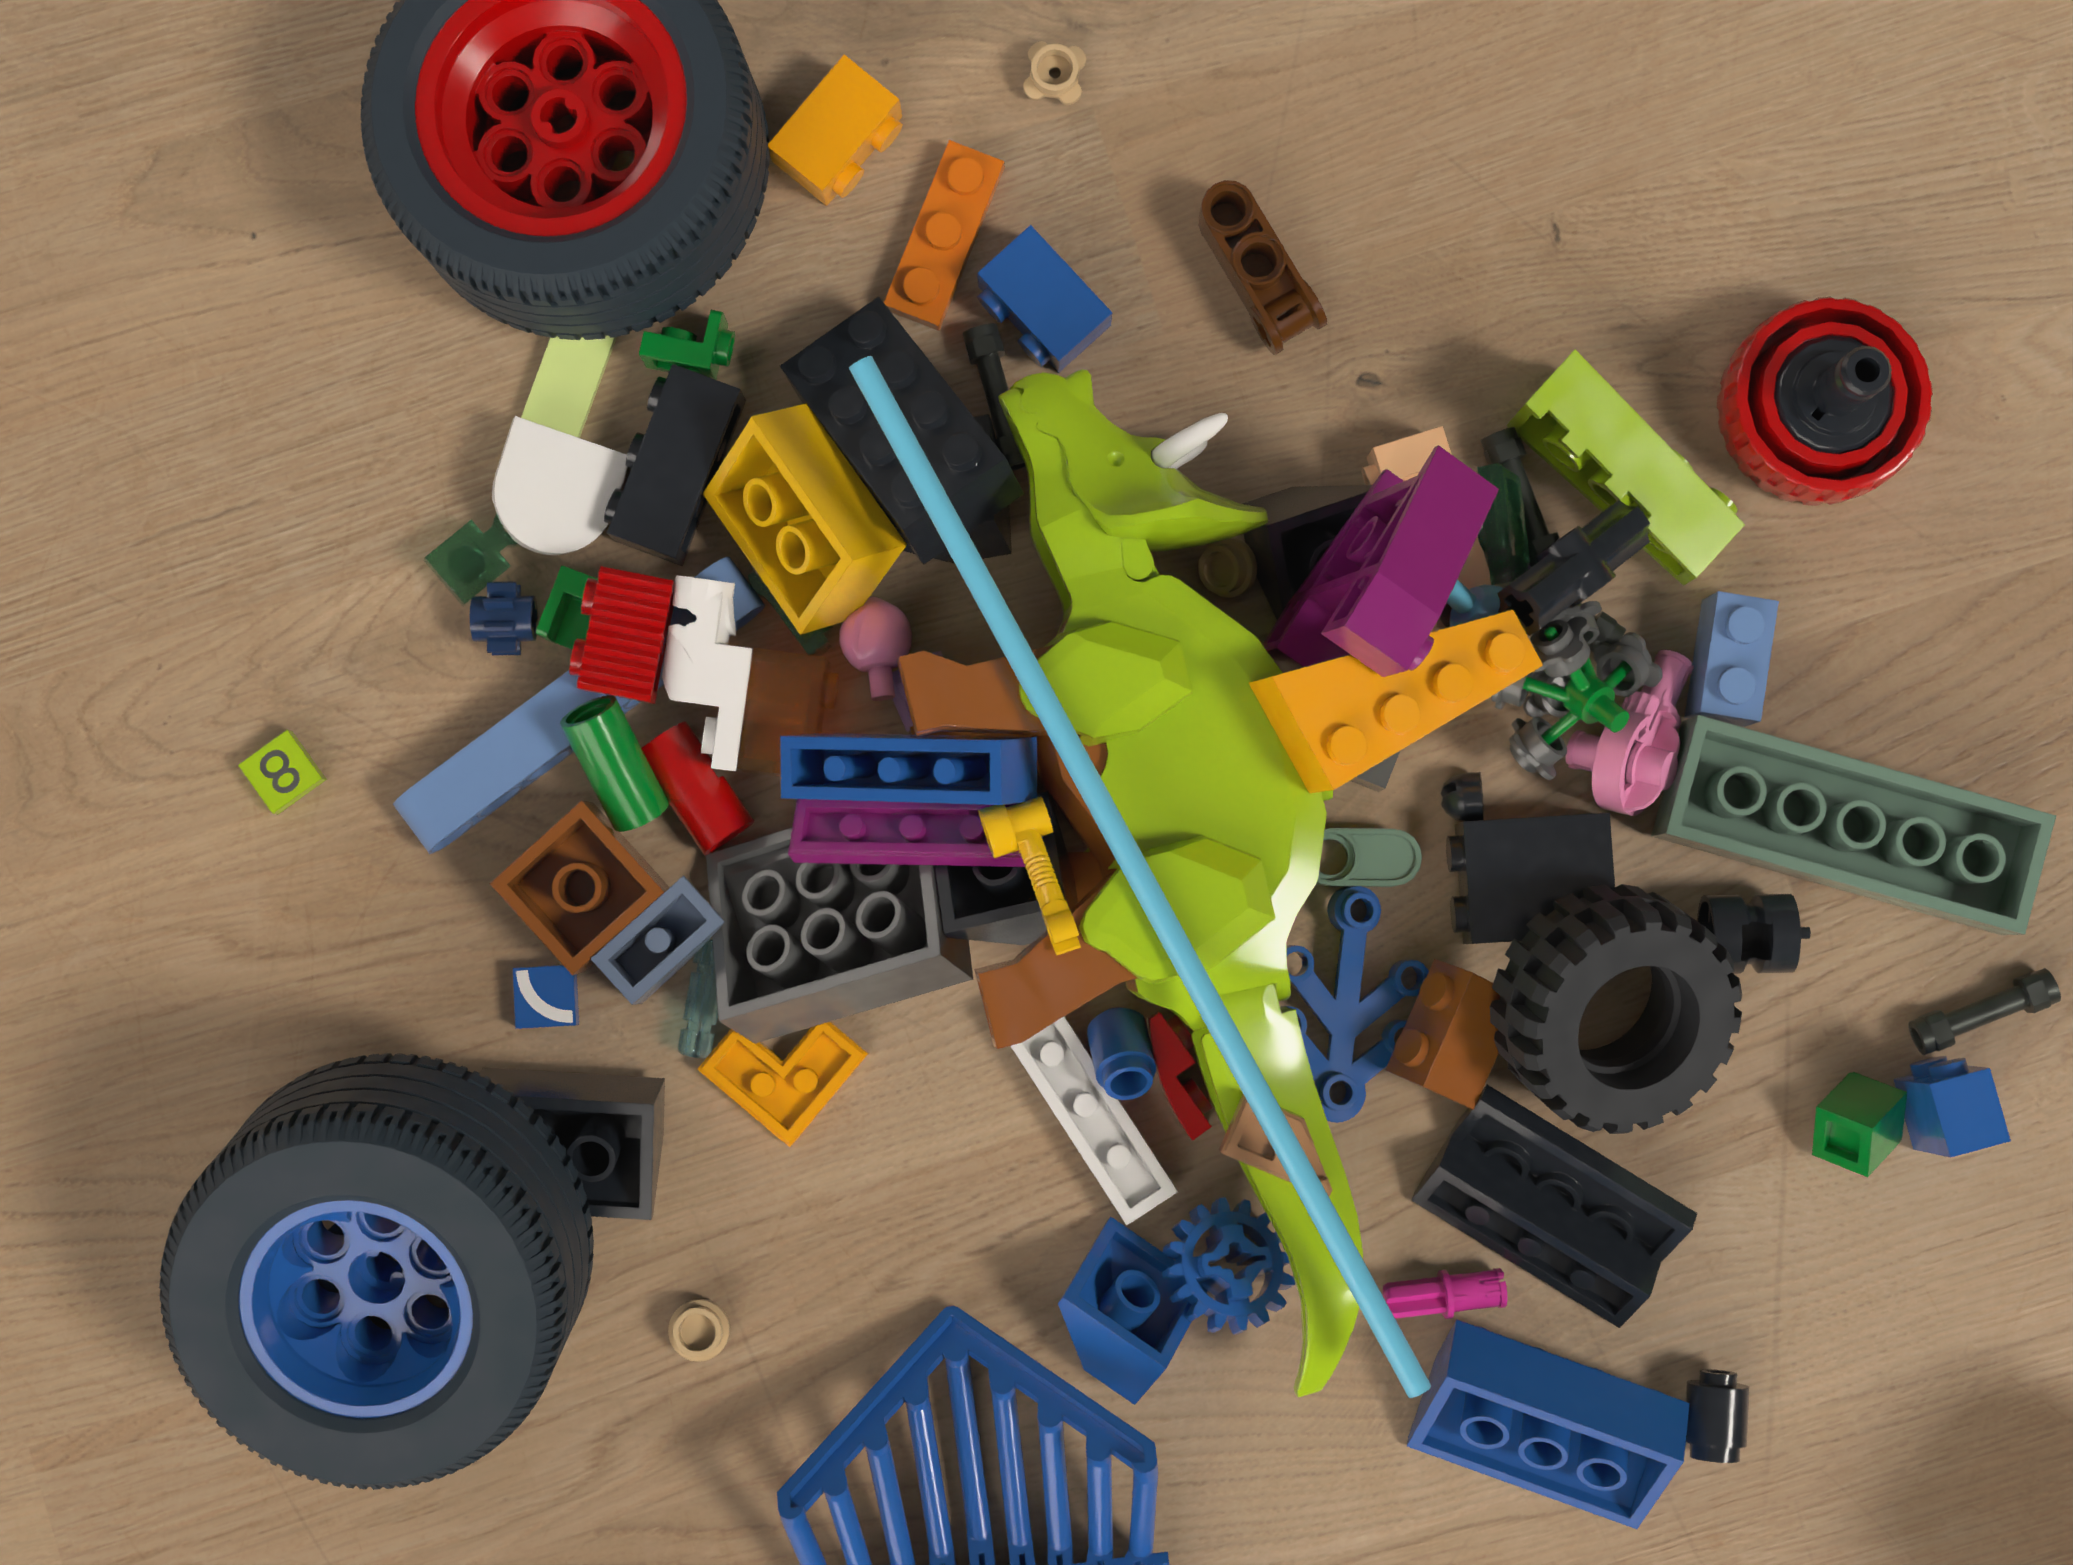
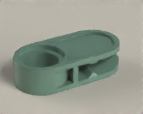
M1325 829L1323 841L1333 840L1341 844L1346 851L1347 860L1342 871L1335 875H1327L1319 871L1316 884L1328 887H1393L1403 885L1412 880L1420 869L1422 861L1420 846L1413 836L1397 829Z

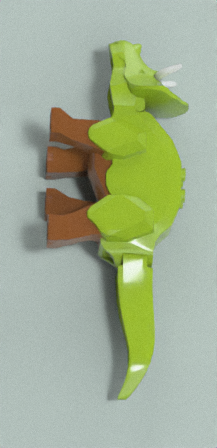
M1077 370L1065 378L1044 372L1028 375L1015 382L1010 387V390L1000 394L998 398L1025 462L1029 477L1030 534L1032 542L1056 589L1063 608V620L1056 637L1045 647L1034 649L1032 652L1280 1107L1304 1118L1325 1174L1332 1187L1329 1198L1363 1259L1358 1215L1347 1176L1315 1086L1296 1009L1286 1006L1280 1008L1279 1001L1287 1000L1291 995L1286 941L1295 917L1318 881L1327 815L1324 801L1333 799V790L1316 793L1308 792L1249 685V682L1282 674V671L1259 639L1181 580L1171 575H1159L1151 554L1154 551L1197 547L1236 537L1266 524L1269 521L1267 511L1261 507L1240 504L1205 491L1177 470L1180 466L1197 457L1206 448L1207 441L1215 436L1227 423V414L1218 413L1203 418L1166 440L1156 437H1140L1131 435L1111 423L1095 407L1092 378L1087 370ZM927 651L899 656L897 663L913 726L910 727L909 735H916V737L924 735L1037 737V769L1039 770L1043 789L1046 792L1048 791L1052 801L1088 848L1085 852H1067L1074 874L1078 903L1070 911L1079 933L1077 937L1081 948L1056 955L1046 930L1014 959L974 969L993 1046L996 1049L1023 1043L1097 996L1125 982L1127 989L1136 996L1171 1010L1193 1030L1191 1038L1200 1070L1215 1111L1226 1134L1243 1092L1007 658L1001 657L966 666ZM1239 1161L1283 1245L1299 1293L1303 1343L1298 1373L1293 1387L1296 1396L1299 1398L1321 1391L1332 1376L1354 1329L1359 1306L1293 1184Z

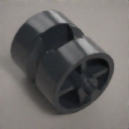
M1739 894L1703 895L1699 902L1697 921L1717 937V942L1728 950L1734 961L1733 974H1741L1747 964H1751L1757 973L1795 972L1800 958L1801 939H1810L1811 931L1810 927H1801L1798 906L1792 894H1755L1749 903H1745Z

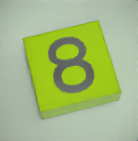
M290 730L284 731L238 765L272 814L279 815L327 780L296 735Z

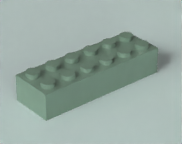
M1696 715L1682 721L1679 731L1681 744L1677 755L1678 766L1676 776L1670 788L1663 790L1651 837L1998 935H2025L2056 815L1701 715Z

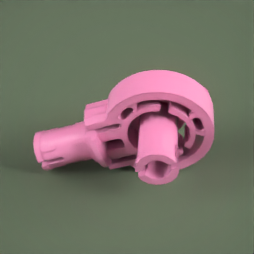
M1671 650L1658 651L1654 663L1662 669V680L1655 687L1644 685L1641 692L1636 691L1624 699L1622 708L1629 713V720L1622 730L1614 733L1605 727L1601 737L1577 730L1570 737L1567 745L1566 764H1569L1568 767L1571 769H1582L1592 772L1593 796L1600 808L1636 816L1655 802L1662 790H1667L1672 785L1677 772V755L1681 744L1677 732L1681 724V717L1678 715L1675 705L1688 676L1694 669V666L1691 665L1692 662L1684 655Z

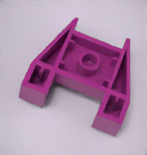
M1439 445L1434 447L1419 474L1415 477L1403 481L1388 469L1383 470L1288 602L1262 644L1282 673L1347 655H1352L1382 677L1408 671V669L1412 671L1417 668L1433 646L1434 639L1429 634L1441 616L1499 489Z

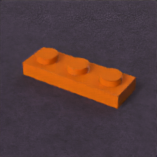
M948 141L884 300L885 305L892 313L940 331L1004 171L1005 161L954 141Z

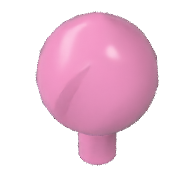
M871 596L862 607L855 610L842 622L839 643L849 663L859 671L868 672L871 700L883 701L895 698L892 669L898 667L897 659L899 656L909 654L912 646V630L906 615L898 607L880 598Z

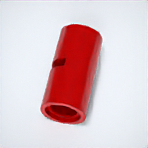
M683 721L664 731L641 749L670 806L702 853L707 855L741 834L754 823V819L725 777H718L716 775L715 769L711 768L712 758L709 754L701 753V742L688 723Z

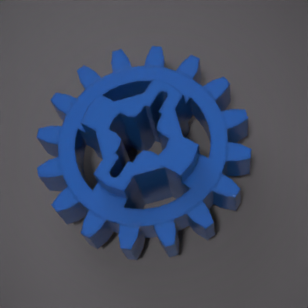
M1226 1197L1219 1198L1212 1203L1211 1213L1204 1205H1198L1189 1212L1192 1223L1182 1219L1172 1228V1231L1181 1242H1170L1163 1247L1162 1253L1169 1258L1175 1259V1265L1161 1272L1162 1279L1177 1280L1179 1289L1174 1291L1169 1297L1171 1302L1175 1303L1186 1299L1191 1304L1186 1315V1319L1189 1322L1202 1314L1208 1316V1332L1215 1333L1222 1329L1225 1322L1228 1321L1232 1334H1240L1247 1330L1248 1319L1258 1328L1270 1321L1267 1309L1277 1312L1287 1304L1278 1290H1287L1295 1285L1294 1277L1283 1272V1267L1290 1264L1286 1252H1281L1279 1246L1281 1241L1277 1233H1272L1267 1227L1270 1220L1266 1212L1257 1218L1250 1216L1251 1203L1246 1199L1238 1203L1233 1211H1230ZM1209 1230V1236L1205 1238L1206 1251L1197 1257H1193L1197 1241L1205 1231ZM1244 1233L1248 1235L1257 1244V1246L1248 1238H1246L1244 1236ZM1225 1257L1227 1263H1236L1237 1266L1248 1265L1235 1275L1232 1269L1229 1268L1222 1269L1221 1266L1210 1267V1265ZM1259 1275H1265L1259 1294L1250 1302L1249 1297L1253 1295L1252 1282ZM1200 1285L1215 1296V1300L1206 1294Z

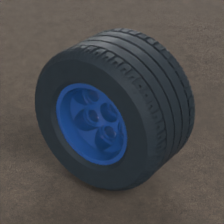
M385 1053L382 1055L371 1054L368 1057L363 1055L347 1058L311 1070L277 1090L250 1115L185 1195L169 1229L160 1270L159 1288L161 1290L159 1296L161 1314L163 1315L162 1322L166 1328L165 1335L169 1340L168 1346L170 1351L174 1353L173 1359L179 1365L178 1370L180 1374L185 1376L184 1381L186 1385L192 1388L191 1393L193 1396L200 1399L199 1404L201 1407L207 1408V1414L211 1418H216V1423L219 1427L226 1428V1433L229 1436L234 1435L240 1445L245 1444L248 1446L247 1450L252 1453L256 1451L261 1459L267 1458L270 1460V1464L274 1466L279 1464L283 1470L287 1472L289 1470L294 1471V1474L297 1476L306 1475L309 1480L314 1481V1479H318L323 1484L331 1482L333 1486L337 1487L345 1485L346 1488L357 1486L359 1489L371 1487L373 1490H377L382 1487L393 1489L395 1486L403 1488L409 1484L412 1486L419 1485L421 1482L427 1483L435 1478L440 1479L447 1474L451 1475L487 1455L522 1424L543 1394L583 1307L591 1280L594 1239L589 1203L586 1201L587 1195L570 1155H566V1148L563 1144H560L558 1136L551 1133V1127L548 1124H544L540 1115L536 1116L533 1113L534 1109L530 1106L527 1107L520 1097L516 1099L512 1096L513 1092L509 1089L508 1091L503 1089V1085L500 1083L494 1084L491 1082V1078L487 1076L484 1078L477 1071L472 1073L468 1071L467 1067H458L453 1062L443 1063V1059H431L428 1056L418 1058L415 1054L405 1055L397 1053L393 1056L391 1053ZM330 1220L336 1223L342 1229L344 1235H336L329 1232L324 1227L322 1221ZM382 1252L390 1254L397 1261L390 1260ZM318 1279L330 1281L336 1286L339 1293L327 1291L320 1285ZM425 1295H436L442 1298L447 1303L448 1308H439L432 1305ZM369 1316H377L384 1319L391 1329L378 1327L371 1321Z

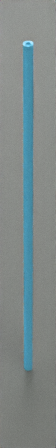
M867 356L849 367V370L1408 1398H1414L1425 1393L1431 1388L1427 1376L873 357Z

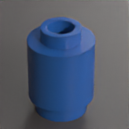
M1120 1007L1108 1009L1097 1015L1088 1025L1087 1037L1098 1084L1105 1089L1110 1097L1119 1100H1130L1144 1095L1151 1088L1157 1069L1146 1019L1141 1013L1133 1009Z

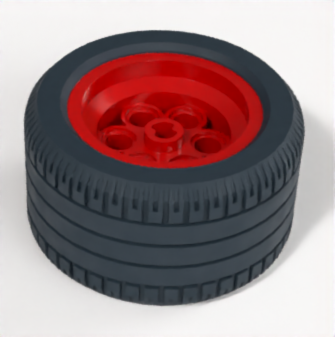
M400 0V2H395L393 11L389 12L386 16L387 22L381 25L380 34L374 40L376 46L371 48L370 59H368L366 65L368 71L364 73L360 114L364 154L374 186L391 218L406 238L429 261L449 286L461 297L465 298L467 302L503 324H509L511 327L527 333L533 332L535 335L550 338L558 336L559 339L580 340L581 337L585 340L605 339L606 336L613 338L628 335L632 330L638 332L642 329L650 328L657 321L661 323L675 316L676 311H683L689 305L697 301L695 298L699 295L703 297L710 288L716 285L715 281L717 278L721 279L727 270L730 269L732 260H736L745 247V239H749L757 222L756 217L760 214L765 198L763 193L766 192L768 183L770 150L768 148L769 132L765 118L766 114L759 91L734 29L717 0ZM580 71L578 76L571 80L562 81L556 79L557 76ZM622 91L636 93L633 103L626 109L619 111L608 108L612 97ZM529 93L526 104L522 108L512 111L516 104ZM571 115L575 121L573 127L567 132L557 134L553 128L554 123L564 116ZM627 150L635 153L633 162L628 168L622 171L607 169L608 162L614 154ZM518 151L528 153L525 164L519 170L513 172L502 171V164L510 154ZM568 181L581 183L576 197L566 202L554 201L555 191L560 185Z

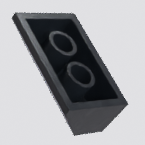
M482 1068L480 1076L491 1078V1082L494 1084L500 1083L503 1085V1089L512 1091V1096L516 1099L520 1097L527 1107L530 1106L534 1109L533 1113L536 1116L540 1115L544 1124H548L551 1127V1133L558 1136L560 1144H563L566 1148V1155H570L573 1165L578 1171V1177L582 1180L591 1217L652 1220L664 1136L665 1078Z

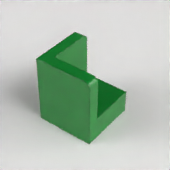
M561 565L537 626L536 634L547 641L571 650L577 638L586 640L590 616L581 614L582 598L587 579L597 578Z
M1856 1072L1848 1073L1816 1106L1812 1155L1869 1177L1902 1140L1907 1092Z

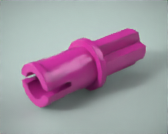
M1501 1268L1449 1275L1448 1271L1444 1269L1438 1271L1437 1277L1388 1282L1383 1285L1382 1295L1395 1319L1442 1313L1445 1319H1452L1454 1312L1494 1307L1506 1308L1508 1301L1506 1281L1499 1282V1280L1504 1278Z

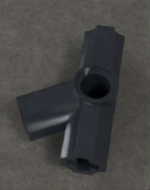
M1618 500L1582 528L1580 526L1575 527L1534 557V561H1532L1533 566L1497 593L1500 600L1498 613L1514 610L1528 636L1532 635L1569 607L1571 609L1615 578L1616 574L1613 571L1650 542L1648 537L1649 520L1638 506L1631 507Z

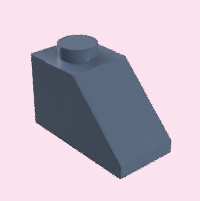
M682 876L594 955L591 960L631 1005L642 1004L686 965L725 921L689 880Z

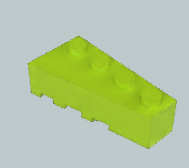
M1576 349L1506 425L1508 428L1515 427L1518 437L1601 512L1618 500L1631 507L1638 506L1650 522L1648 527L1650 542L1642 549L1683 586L1696 579L1745 526L1744 522L1736 515L1738 509L1732 500L1718 489L1710 488L1693 471L1689 462L1681 454L1673 450Z

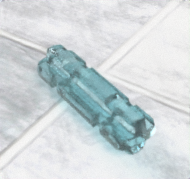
M711 939L694 955L693 963H697L696 972H691L683 1020L687 1021L686 1029H681L678 1042V1052L680 1054L702 1059L707 1058L712 1052L715 1034L710 1033L711 1025H717L718 1019L713 940Z

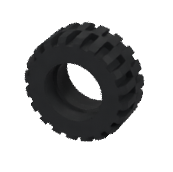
M1605 884L1592 886L1583 890L1584 898L1578 899L1570 893L1554 901V911L1547 916L1539 912L1526 924L1530 931L1521 941L1514 938L1504 954L1510 959L1506 970L1499 968L1492 989L1500 995L1499 1000H1492L1490 1004V1023L1498 1029V1031H1495L1494 1041L1499 1054L1508 1062V1069L1551 1111L1563 1120L1569 1119L1578 1128L1591 1132L1604 1128L1609 1134H1625L1633 1131V1124H1637L1645 1130L1664 1123L1663 1116L1669 1112L1674 1113L1676 1116L1680 1115L1693 1106L1690 1099L1699 1090L1707 1093L1717 1081V1078L1713 1076L1720 1063L1727 1065L1734 1050V1046L1729 1043L1731 1034H1739L1742 1011L1736 1008L1734 1003L1741 1001L1742 990L1740 978L1732 973L1734 971V961L1728 950L1717 942V937L1705 926L1655 892L1646 893L1638 886L1621 884L1615 887L1614 891ZM1650 966L1652 984L1649 1000L1634 1026L1622 1037L1608 1045L1595 1049L1579 1050L1578 1033L1581 1018L1593 995L1614 976L1632 968Z

